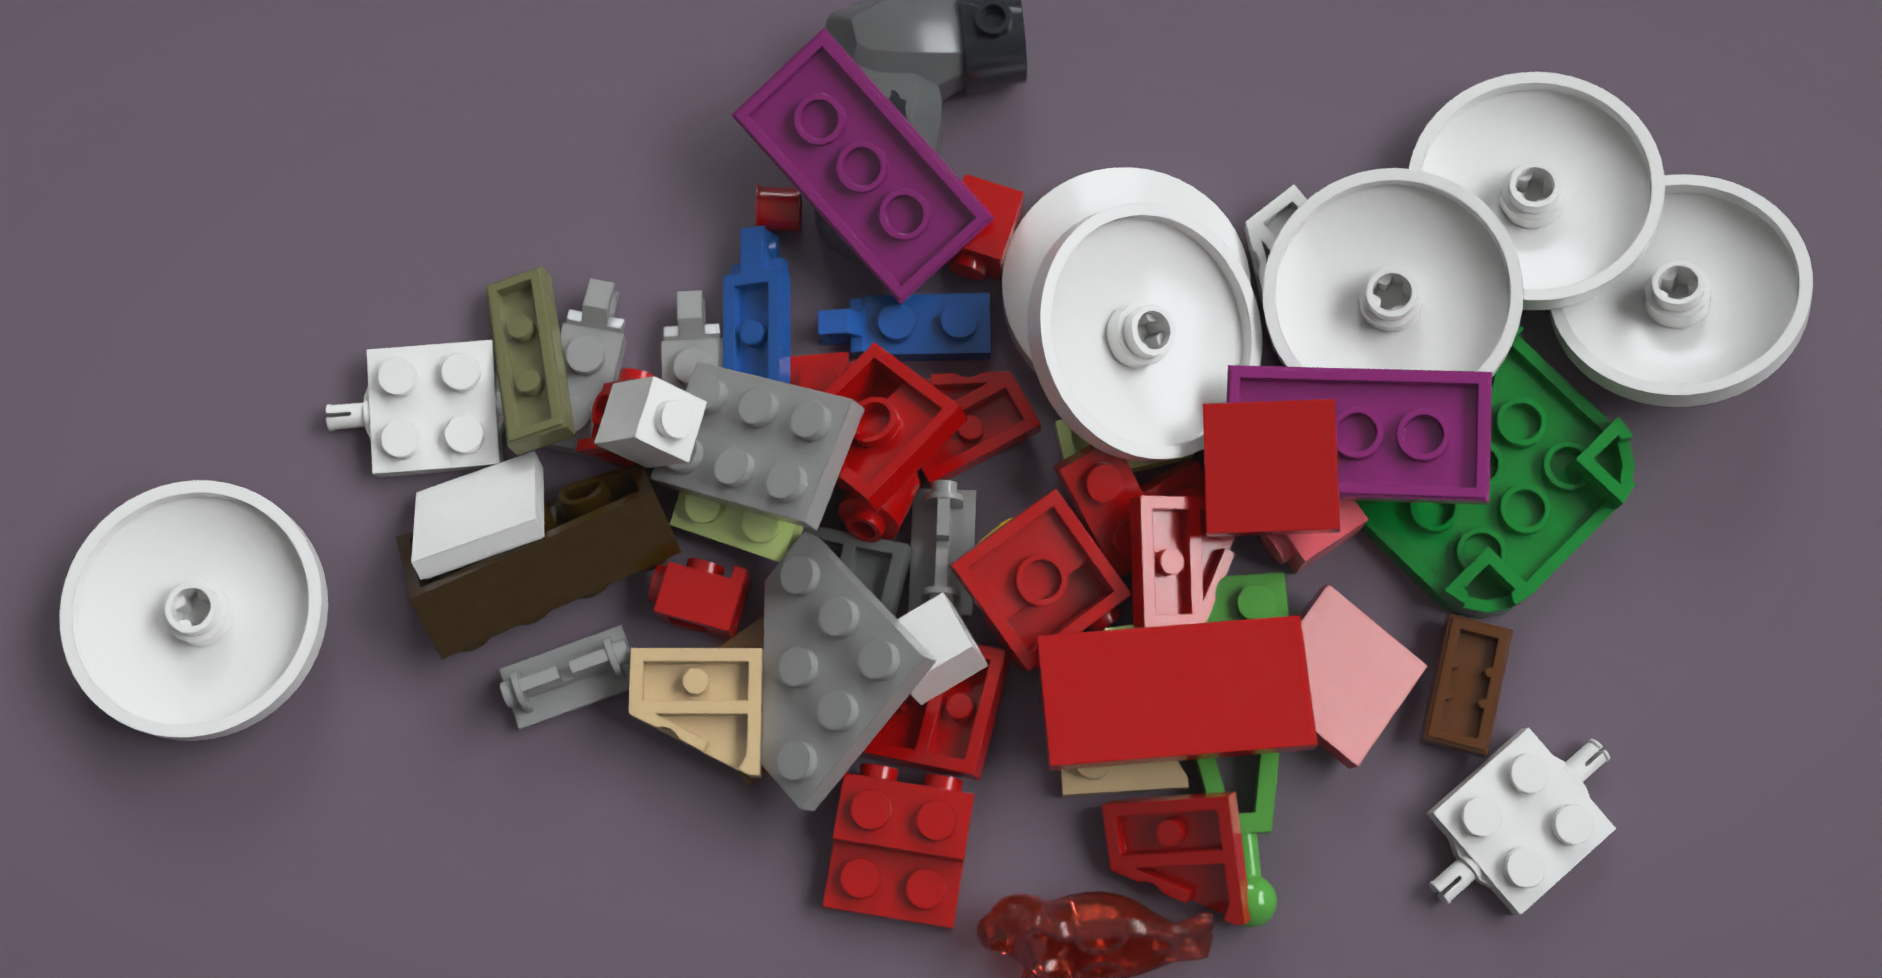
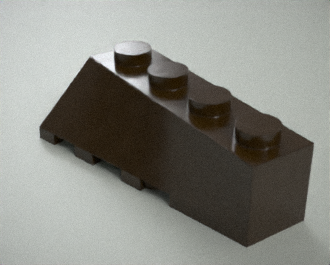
M637 463L564 485L558 493V499L544 502V537L542 539L426 580L419 578L411 563L413 532L396 537L409 600L442 660L458 652L476 650L498 634L519 625L536 623L556 608L579 598L594 597L604 591L608 585L637 572L654 570L658 564L662 565L668 558L681 553L676 537L644 467Z

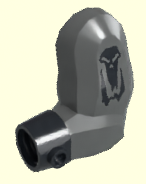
M863 0L832 12L826 20L825 29L837 40L939 156L943 139V101L963 89L966 96L1023 84L1027 81V51L1021 0ZM815 210L816 227L830 249L859 265H865Z

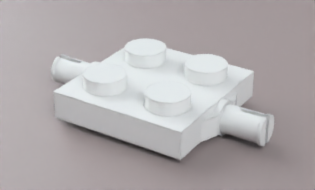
M493 340L367 349L368 387L364 396V403L327 404L326 414L330 416L326 417L329 431L365 427L371 440L372 474L377 477L479 470L504 462L502 436L505 430Z
M1529 727L1520 729L1426 813L1448 838L1453 855L1457 859L1435 880L1429 883L1433 892H1440L1436 896L1442 902L1449 905L1452 899L1475 880L1490 888L1513 915H1522L1616 829L1590 799L1587 788L1583 783L1600 766L1611 759L1607 750L1599 751L1603 746L1598 741L1590 738L1579 751L1564 762L1553 756Z

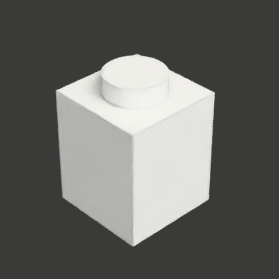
M655 376L614 383L594 444L646 468L689 463L707 402Z
M944 593L939 594L897 619L937 660L910 693L920 705L989 666L960 613Z

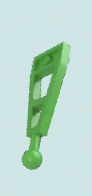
M1284 572L1223 577L1216 586V600L1207 622L1289 616ZM1279 753L1258 754L1253 812L1239 813L1248 882L1247 902L1251 918L1248 923L1240 926L1255 928L1266 924L1273 917L1277 907V895L1273 886L1265 878L1261 877L1257 835H1269L1272 832ZM1216 758L1193 759L1202 792H1225Z

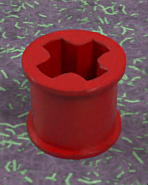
M757 184L755 201L756 226H765L768 231H797V234H801L802 194L796 187H762L761 184Z

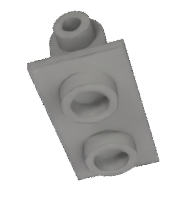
M950 480L933 481L932 489L919 488L912 503L911 549L913 551L910 559L908 613L939 594L944 593L961 616H972L973 600L948 565L975 546L976 490H957V482Z
M622 625L499 669L503 682L500 683L501 692L508 708L512 707L519 730L629 691L631 649Z

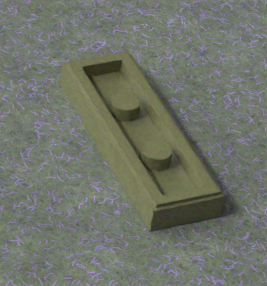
M539 266L486 285L508 447L514 453L520 455L576 436L551 275L543 266Z

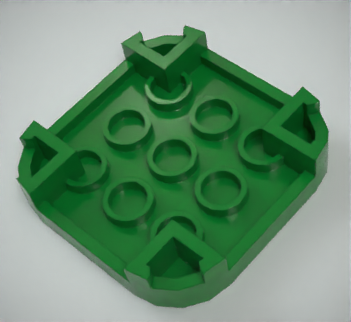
M1521 325L1518 327L1512 347L1504 362L1492 377L1490 494L1488 505L1356 501L1369 519L1361 530L1434 601L1454 614L1476 619L1504 615L1534 594L1616 509L1624 504L1636 485L1633 482L1635 461L1629 441L1633 434L1619 416L1613 422L1607 419L1519 336L1524 330V327Z

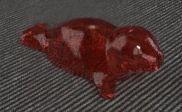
M1105 891L1075 893L1051 901H1046L1035 895L1015 893L1002 897L996 902L990 912L979 920L976 932L978 941L984 948L1001 953L1023 966L1024 970L1021 978H1131L1146 974L1172 962L1207 958L1212 945L1214 918L1213 913L1202 912L1178 922H1172L1134 899Z

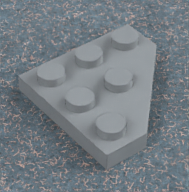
M805 531L765 580L761 765L800 809L815 811L937 660L818 536Z

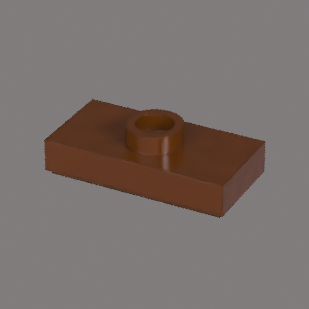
M1449 614L1445 618L1419 742L1481 758L1488 755L1513 635L1512 629Z

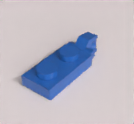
M765 226L740 229V264H733L730 275L723 276V368L790 384L791 275L789 274L788 261L784 260L783 257L780 258L779 236L768 231Z
M990 293L913 294L903 304H900L893 295H865V298L850 299V309L819 310L817 312L819 345H850L851 356L860 357L875 342L901 362L991 359Z

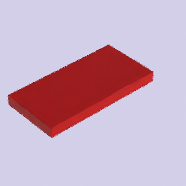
M1300 615L1037 636L1036 645L1049 771L1314 750L1318 745Z

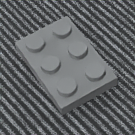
M697 361L685 391L706 401L707 404L689 463L654 467L650 479L664 488L818 530L865 408L850 398Z

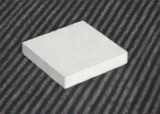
M535 451L416 492L411 563L421 580L429 579L544 537L543 466Z

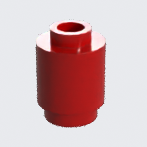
M920 469L878 512H875L847 489L839 505L838 513L848 532L855 538L869 543L878 542L880 539L892 540L895 538L920 488V479L918 477Z

